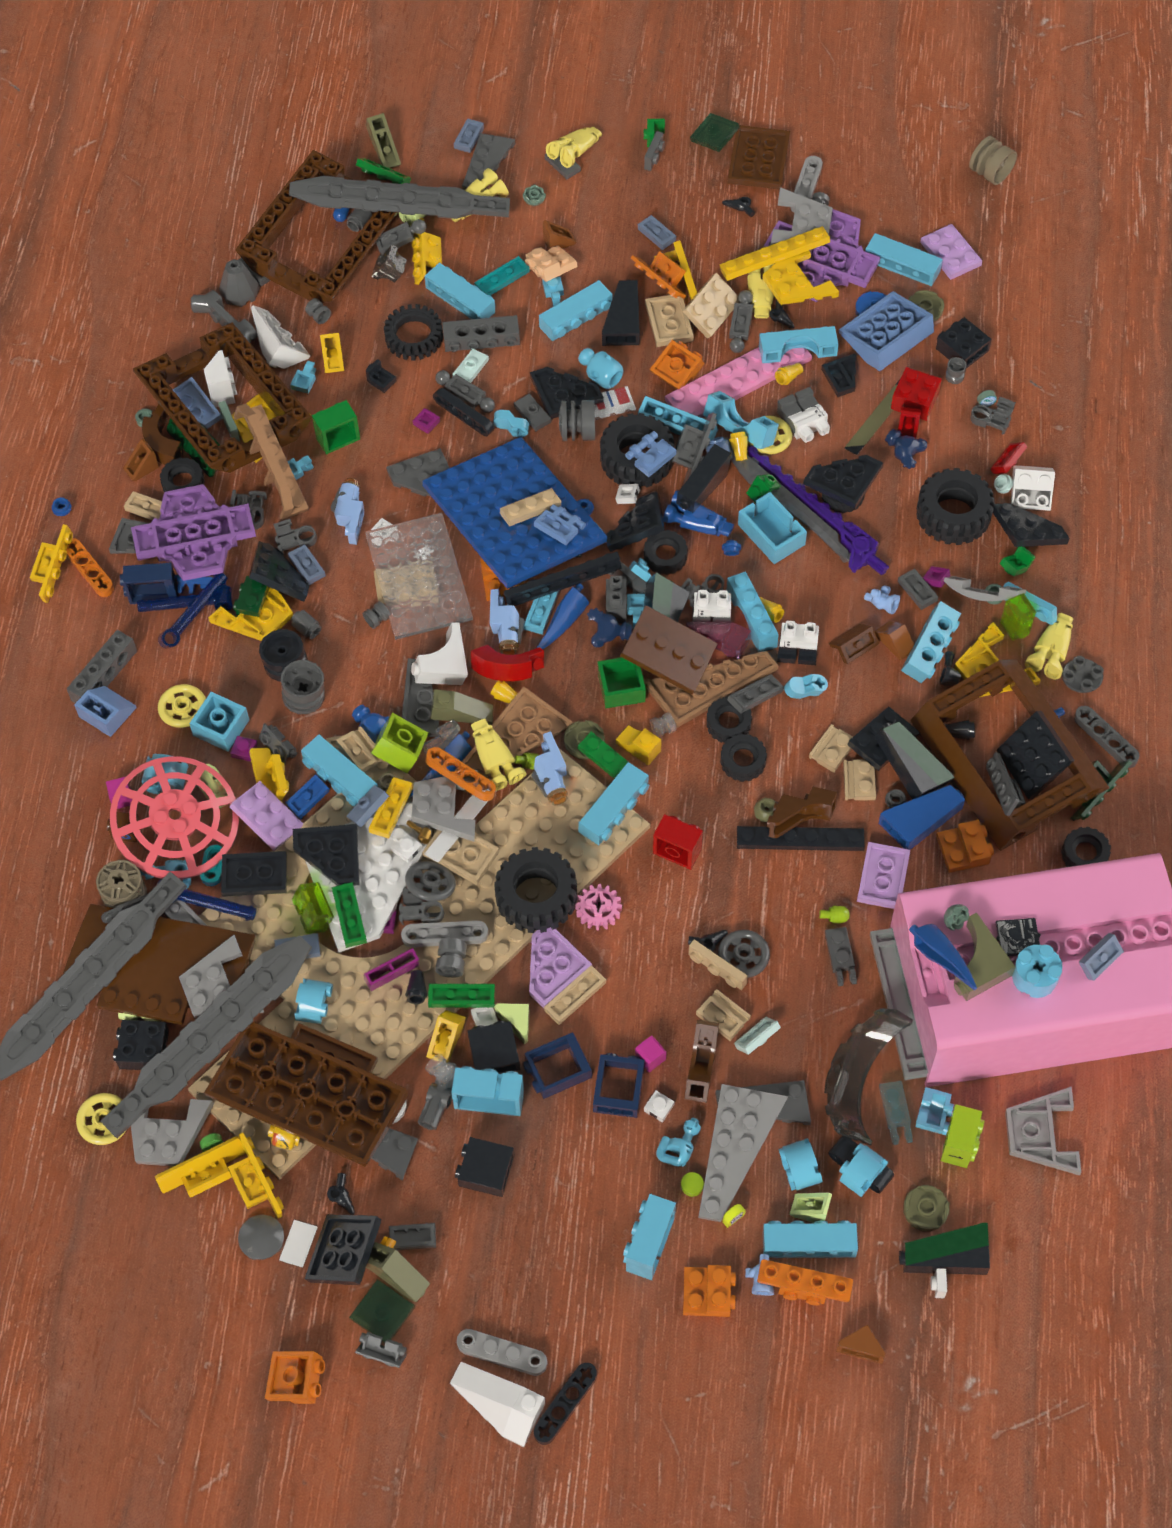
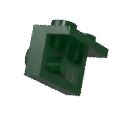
M246 575L244 583L240 584L239 598L234 602L233 609L236 611V615L245 614L259 617L269 587L250 579Z

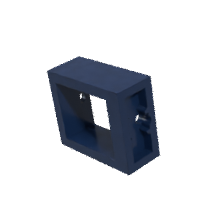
M172 563L123 566V574H120V585L123 586L124 597H128L130 604L178 601V583L175 579ZM136 583H151V584H137V585H134V584H136Z
M573 1032L524 1053V1069L527 1075H532L534 1079L532 1081L533 1088L537 1094L541 1093L543 1099L592 1078L591 1067ZM568 1049L579 1072L545 1087L534 1063Z
M614 1053L600 1054L593 1099V1112L633 1118L638 1117L644 1060L637 1056H628L626 1058L619 1057ZM605 1066L637 1070L633 1101L600 1097Z

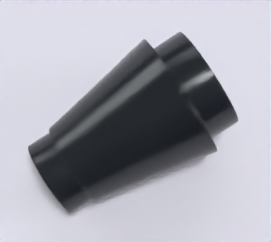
M964 720L945 724L954 738L966 740L975 738V721Z
M420 970L411 972L405 993L409 1003L421 1004L427 997L424 973Z

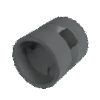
M444 938L439 941L438 955L440 957L436 961V973L450 978L463 975L465 966L463 959L466 958L467 944L464 941L456 938Z

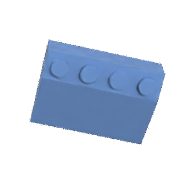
M892 291L840 328L839 333L867 364L881 371L934 332L933 314Z

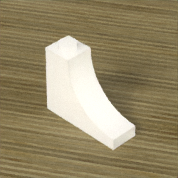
M451 623L446 632V644L443 648L431 654L418 655L416 661L412 663L411 673L415 677V683L463 684L468 671L459 623Z

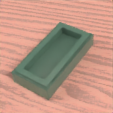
M219 402L220 414L230 437H235L237 441H240L238 429L226 402Z

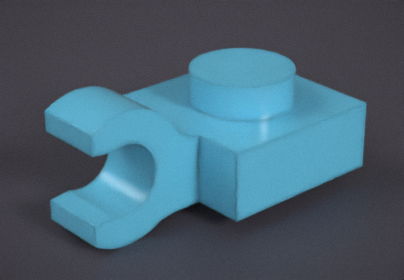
M555 277L547 282L542 279L545 297H551L554 307L560 303V296L564 295L561 277Z
M307 361L303 371L297 370L290 384L291 389L309 394L316 380L314 375L316 372V368H314L315 362Z
M308 455L297 462L294 458L287 461L296 480L304 476L303 471H310L314 468L311 463L312 460Z
M639 558L638 563L633 561L629 568L647 582L651 577L648 571L650 568L646 566V561Z
M627 594V615H633V629L644 609L645 594Z

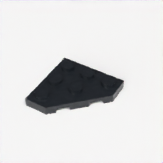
M549 367L530 372V379L551 419L559 417L561 400H566L567 409H571V400H574L576 409H580L582 400H594V405L604 402V397L597 383L591 381L587 383L579 380V377L567 373L563 375L554 372V369Z
M862 455L858 459L849 461L848 459L833 461L830 465H814L804 478L803 484L856 509L883 468V462L868 455Z
M657 491L638 498L636 503H634V509L631 512L627 511L618 521V527L606 534L607 547L610 552L622 549L624 546L639 542L651 535H657L665 530L660 496Z
M1011 503L994 504L993 514L1014 547L1068 544L1070 538L1062 526Z
M259 541L255 549L249 578L304 602L308 595L309 584L277 548L269 543Z
M357 824L293 829V850L296 854L336 886L353 882V886L360 885Z

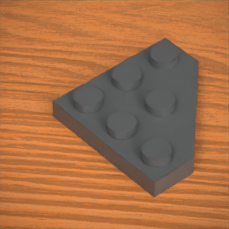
M441 448L386 467L393 486L411 489V492L425 497L426 495L430 496V494L422 486L423 480L450 468Z

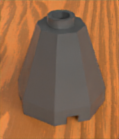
M233 259L227 262L219 287L220 295L224 297L225 302L229 305L242 307L249 300L250 302L255 301L260 287L254 276L241 260Z

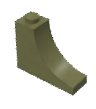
M977 912L969 916L966 925L974 945L973 958L967 967L972 974L977 989L974 991L957 977L954 980L956 992L958 995L963 996L966 1001L1008 979L1013 975L1015 965Z
M374 1242L366 1268L386 1281L404 1298L417 1302L425 1294L430 1283L396 1249Z

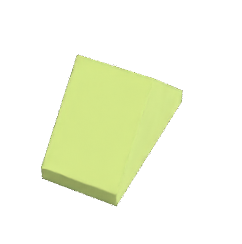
M497 1003L494 1006L495 1015L501 1021H511L513 1033L526 1044L529 1033V1004Z
M795 1194L789 1215L812 1223L820 1220L825 1221L832 1194Z

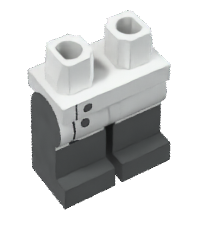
M811 387L796 392L795 396L792 394L778 400L777 404L778 415L791 427L794 437L796 439L801 438L805 443L812 441L814 438L813 432L818 431L823 436L830 431V426L827 422L828 414L813 396L814 392Z
M707 590L694 592L692 611L693 631L710 633V618L713 617L712 633H731V593H728L727 590H720L717 593H709Z

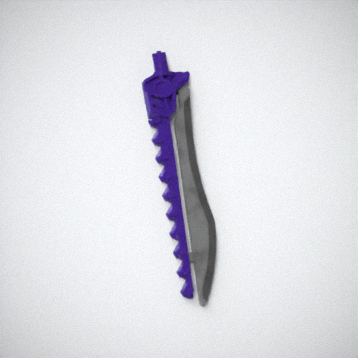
M752 445L747 446V460L736 461L733 452V458L731 459L733 464L750 485L757 475L770 474L776 478V482L781 487L779 490L771 492L788 512L816 533L840 557L843 563L849 562V568L852 572L855 573L863 566L869 565L880 575L886 573L889 566L875 556L879 543L852 522H844L841 513H832L828 503L818 502L817 494H808L804 484H795L793 475H784L781 471V466L771 465L769 456H760L756 447Z

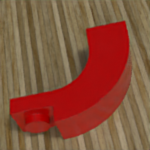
M485 645L471 650V668L478 674L493 680H525L532 678V672L544 668V650L538 647L521 654L506 655L495 651L489 645Z

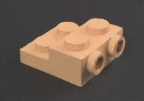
M559 246L552 247L548 251L540 247L525 254V263L535 272L537 277H541L545 282L578 267L576 260Z

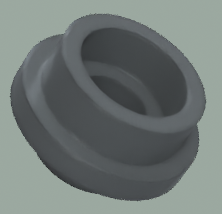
M894 789L887 793L885 803L891 809L906 803V796L901 790Z

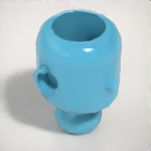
M585 348L581 351L578 357L579 362L587 366L586 373L591 380L604 389H611L619 383L624 370L617 360L604 351L596 354L590 348Z

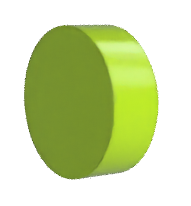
M690 1172L683 1176L681 1189L684 1194L694 1197L703 1191L704 1181L701 1175Z

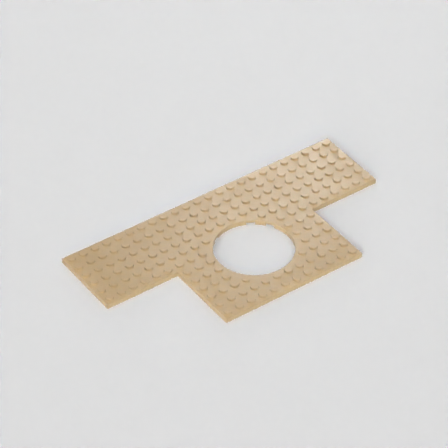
M559 748L566 764L567 775L563 776L566 793L555 800H548L532 779L531 773L475 825V836L499 848L498 855L478 885L452 872L456 880L454 892L448 898L437 901L442 905L445 912L441 922L482 921L488 927L489 935L485 942L481 944H467L466 958L463 959L465 966L462 976L450 978L436 973V961L440 957L438 955L439 946L408 947L404 944L383 955L358 958L338 954L319 942L321 957L305 959L293 984L280 995L284 1001L259 1024L287 1037H291L298 1023L308 1026L378 1057V1062L372 1074L386 1079L433 1035L436 1021L440 1014L445 1010L456 1013L460 1009L429 1008V984H486L532 941L533 933H528L525 928L522 931L516 929L515 923L513 925L508 924L506 918L501 916L499 907L496 904L494 882H496L495 876L497 871L501 870L500 865L503 861L506 860L508 862V857L511 854L515 853L518 855L520 854L519 850L525 848L526 851L532 850V847H538V850H543L544 848L551 849L552 854L558 852L562 855V860L567 859L570 863V868H573L575 871L578 896L582 893L583 889L591 885L650 828V823L633 809H628L624 814L625 817L619 826L615 825L607 841L603 840L599 846L578 832L580 820L607 787ZM380 761L376 766L364 772L375 782L387 772L392 773L398 779L412 782L413 788L414 782H417L408 773L397 769L385 761ZM337 793L303 823L301 828L336 826L350 823L352 821L346 816L355 806L350 805L342 793ZM413 796L408 798L406 803L412 802ZM430 827L431 832H432V834H433V836H434V834L436 833L437 829H434V828H431V827ZM293 835L279 848L272 851L287 852V893L221 896L198 916L207 926L256 935L248 966L262 953L274 948V940L311 934L302 913V894L305 884L308 883L311 875L305 860L293 850ZM423 857L422 860H421V862H422V861H431V860H429V859ZM441 873L439 874L441 880L445 878ZM544 878L527 879L516 889V894L521 899L532 903L543 902L552 897L556 892L555 885ZM440 885L438 889L443 891L445 887ZM432 906L428 908L427 913H438L441 909L438 906ZM476 932L474 935H475V936H480L481 933H480V932ZM412 948L414 949L419 958L418 967L370 991L364 980V973ZM412 959L404 962L403 964L395 967L394 969L396 970L397 968L411 962ZM414 970H420L424 973L427 997L421 1004L409 1003L405 996L411 972ZM387 971L386 973L372 979L371 981L373 982L379 979L380 977L390 973V971ZM303 978L333 984L332 995L325 1000V1004H328V1012L326 1017L322 1018L321 1024L295 1020V1012L298 1007L296 996L300 983H303ZM227 1052L188 1088V1091L197 1100H212L214 1105L210 1113L234 1136L239 1137V1134L242 1132L245 1137L250 1136L255 1146V1149L252 1150L255 1157L259 1156L263 1164L280 1180L316 1145L301 1138L299 1146H294L292 1150L275 1147L271 1143L272 1137H268L270 1124L204 1095L206 1088L228 1054Z

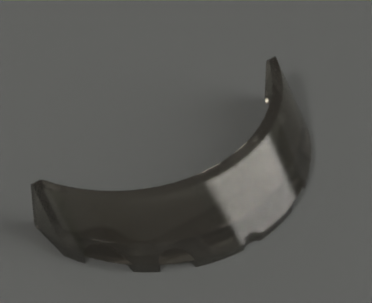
M878 1009L873 1012L874 1016L863 1024H857L850 1031L852 1035L845 1044L841 1043L833 1057L825 1082L824 1093L827 1094L825 1110L835 1127L834 1130L842 1136L870 1146L873 1141L867 1135L861 1118V1096L865 1079L883 1047L897 1033L913 1023V1019L896 1009Z

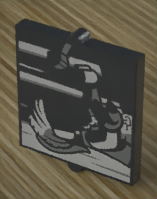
M1035 918L999 920L995 922L998 935L996 940L1007 956H1018L1024 948L1031 945H1040L1039 938L1041 934L1038 933Z

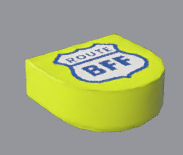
M741 1204L734 1205L724 1214L723 1223L727 1228L745 1215L746 1210Z

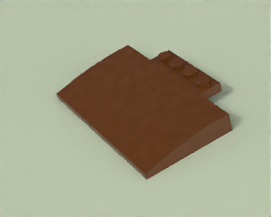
M90 904L76 936L63 974L75 963V959L84 949H88L106 930L105 927L108 923L103 922L101 916L106 911L108 912L114 908ZM159 917L152 939L138 954H134L116 973L117 976L107 987L102 988L97 1007L102 1010L183 1025L190 1006L179 977L231 936L235 935L242 956L222 964L231 986L245 973V969L248 967L256 935Z
M252 1022L243 1032H240L204 1092L205 1096L366 1167L408 1097L406 1088L372 1074L378 1062V1057L301 1023H298L291 1037H287Z

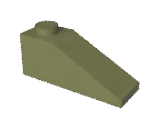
M384 113L367 118L365 125L381 164L388 168L400 166L401 162Z
M434 689L431 720L474 723L486 719L488 725H492V704L455 691Z

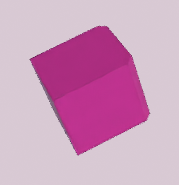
M125 777L106 781L111 804L117 788ZM128 783L126 785V788L131 789ZM121 795L117 809L131 806L133 799Z
M650 1036L635 1048V1056L644 1060V1068L651 1072L666 1060V1050L653 1036Z

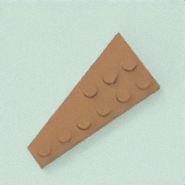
M767 651L743 656L742 659L730 661V659L725 660L717 665L708 664L693 694L662 678L652 680L647 678L643 680L646 689L676 728L706 712L711 703L717 701V699L725 698L778 670V664Z
M523 687L492 724V727L508 747L513 757H515V755L523 756L524 753L531 752L543 743V734L551 731L554 737L566 730L573 722ZM475 745L462 762L472 769L478 770V773L484 777L489 778L491 774H485Z

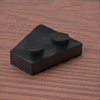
M856 354L825 363L821 367L837 398L855 392Z

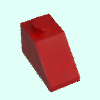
M901 407L898 422V431H901V436L917 437L921 414L920 409Z

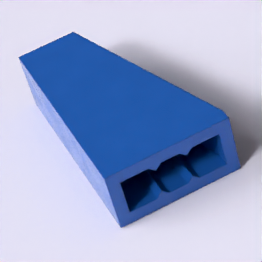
M949 785L883 811L880 814L879 824L904 849L911 850L961 811L965 798L959 790H955Z

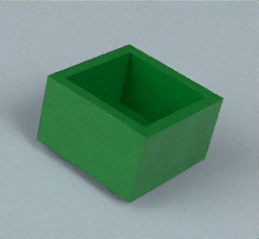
M347 400L336 403L312 415L316 439L326 455L360 440L357 416Z
M624 658L597 661L598 678L605 709L645 702L646 689L641 667Z

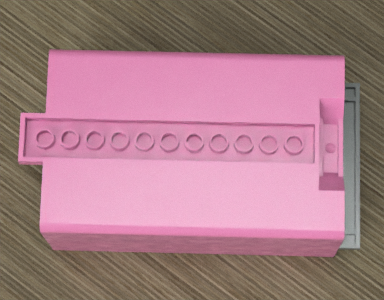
M1160 853L898 893L890 928L870 931V939L904 1080L926 1077L925 1087L1172 1048V887ZM955 904L966 906L969 910V916L977 912L995 939L998 936L996 921L1035 918L1038 933L1041 934L1039 938L1040 945H1050L1059 955L1062 961V974L1052 993L1042 998H1033L1029 994L1020 992L1014 985L1011 976L966 1001L963 996L958 995L954 988L956 976L924 956L914 946V935L909 929L912 925H917L918 927L927 924L936 925L946 935L966 965H968L974 954L972 936L966 927L967 921L964 922L963 928L955 929V931L946 927L944 914L950 906ZM1108 933L1115 934L1124 952L1094 981L1089 980L1079 961ZM1008 956L1015 965L1018 956Z

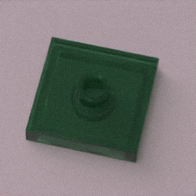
M710 113L690 136V140L693 143L720 152L740 126L737 122Z
M377 1279L349 1318L367 1332L383 1337L382 1342L385 1344L387 1339H393L415 1309V1305Z

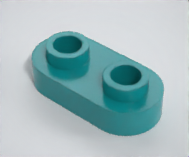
M209 846L204 852L202 865L212 859L222 849V846ZM222 860L207 872L200 874L201 880L205 885L215 886L221 882ZM210 875H215L212 879L208 878Z

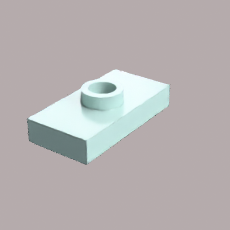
M472 348L452 376L457 374L471 383L488 362L489 356Z
M764 1017L740 1037L734 1045L737 1050L749 1055L758 1046L766 1043L767 1039L778 1031L781 1026L778 1021Z

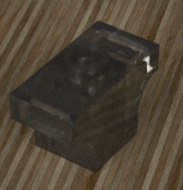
M391 245L383 255L380 254L378 256L371 277L377 280L385 278L395 283L403 274L407 259L398 254L396 246Z

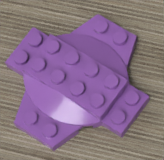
M832 209L829 230L830 243L809 250L811 258L797 263L813 287L831 280L835 286L844 285L848 287L849 283L866 288L880 263V257L863 251L862 246L858 245L861 219ZM778 221L774 229L792 231L793 225ZM772 233L770 234L769 238L764 244V247H768L771 245ZM814 298L809 299V300H812V301H815V302L818 301V300H815Z
M203 484L164 492L160 508V518H154L149 524L131 527L137 560L158 557L159 562L166 561L172 563L173 568L183 581L223 573L228 550L237 546V540L256 537L249 504L234 507L222 505L220 507L215 503L214 497Z

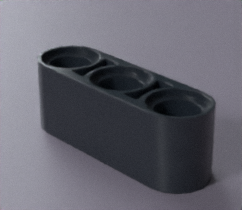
M842 1135L829 1150L828 1155L842 1167L846 1160L851 1162L854 1158L853 1152L858 1144L851 1138ZM886 1166L869 1188L880 1194L894 1177L893 1171Z

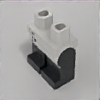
M788 620L786 623H782L777 662L795 664L796 651L799 648L798 664L816 666L819 626L811 622L797 624L795 621Z

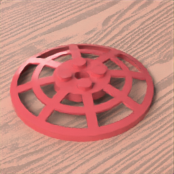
M180 756L154 759L134 769L117 788L110 809L112 836L124 858L136 865L140 871L162 879L169 872L173 873L180 880L192 878L216 866L222 860V854H227L231 849L237 835L239 816L232 810V827L227 837L217 831L220 821L219 806L231 804L236 798L226 780L205 763ZM184 762L196 765L197 767L192 775L180 772L165 773L161 763ZM150 766L154 767L157 776L146 781L138 791L126 788L129 781L138 773ZM205 770L222 784L228 796L215 797L212 790L200 780ZM168 779H184L188 782L183 790L171 789ZM160 783L163 792L157 795L155 799L143 794L153 784ZM195 786H199L210 800L197 802L191 795ZM122 795L133 800L129 811L130 824L118 828L116 811L118 801ZM138 802L150 807L149 817L139 821L136 820ZM213 808L214 818L211 827L200 822L202 810ZM172 810H177L181 813V817L173 820L169 817V813ZM152 827L158 834L154 844H151L142 835L140 829ZM196 829L207 835L200 843L190 847L188 837ZM133 832L140 844L150 851L145 862L137 859L128 850L122 841V836ZM166 839L179 840L182 850L169 851L161 848ZM212 839L224 845L212 859L203 865L196 866L193 854L204 849ZM158 855L167 858L185 857L188 870L166 871L152 866Z

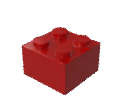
M906 367L894 391L891 409L900 412L901 407L920 409V419L927 421L939 395L942 378Z
M664 814L653 834V854L692 870L702 850L703 830L697 825L687 824L675 816Z

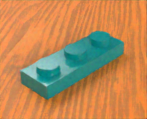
M517 256L474 282V285L486 295L491 296L529 273L530 267Z

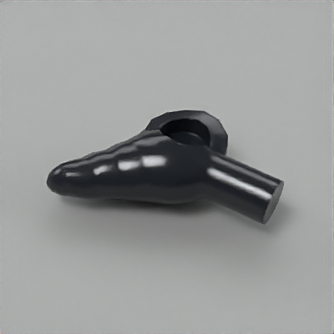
M748 197L722 201L723 205L738 211H744L749 217L755 215V211L750 207L751 199Z
M776 300V309L770 311V318L794 329V323L783 309V305Z
M721 930L706 934L701 938L689 936L688 945L693 940H696L714 952L716 945L728 934V931Z
M338 1173L336 1186H331L328 1189L327 1197L329 1201L336 1202L349 1214L354 1215V1206L349 1192L345 1188L347 1175Z

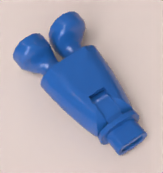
M679 490L675 491L671 504L665 510L664 522L680 523L682 528L719 537L720 535L730 536L734 524L727 522V518H723V516L702 505L694 513L682 509L676 504Z

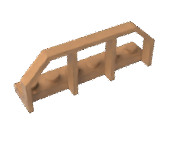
M245 403L237 406L234 419L237 420L244 417L254 438L250 454L260 451L268 468L264 484L266 486L274 483L281 497L283 509L280 514V520L308 511V505L262 405L250 408Z

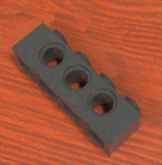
M517 315L442 322L445 352L520 345Z
M119 630L114 632L66 688L72 702L76 703L87 690L102 686L108 687L136 654L137 649L133 638Z

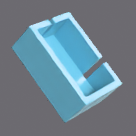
M771 492L756 500V507L754 503H751L739 511V527L773 564L781 561L806 544L807 531L797 520L793 521V516Z
M469 1066L455 1068L452 1086L454 1109L521 1116L524 1096L523 1075H519V1073L514 1071L498 1074L494 1069H484L482 1071L475 1070Z
M649 1194L647 1201H642L639 1210L640 1221H635L631 1232L632 1243L627 1242L623 1253V1262L626 1263L627 1272L649 1280L653 1279L659 1260L656 1258L662 1255L675 1219V1202Z

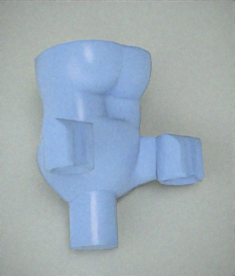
M884 585L881 587V591L872 589L871 593L867 592L864 600L871 602L878 609H884L887 613L894 614L899 606L900 596L896 594L889 596L891 588Z
M760 1254V1264L762 1259L769 1260V1255ZM760 1264L753 1268L745 1269V1277L754 1278L752 1294L774 1295L773 1286L757 1282Z

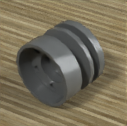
M561 400L559 431L562 441H567V432H572V441H575L577 432H581L583 441L595 440L594 400H582L580 409H576L574 400H571V409H567L566 400Z
M297 660L284 668L281 674L282 700L284 705L290 711L297 714H309L322 706L325 698L324 674L316 663L308 660Z

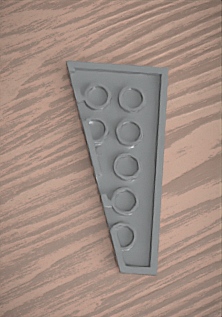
M725 1084L721 1085L698 1218L716 1222L722 1221L724 1214L727 1212L785 1105L788 1096Z

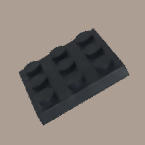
M1036 711L996 750L1000 753L1004 763L1028 799H1034L1075 761L1042 711Z
M327 1214L304 1279L310 1283L360 1285L382 1219L377 1216Z

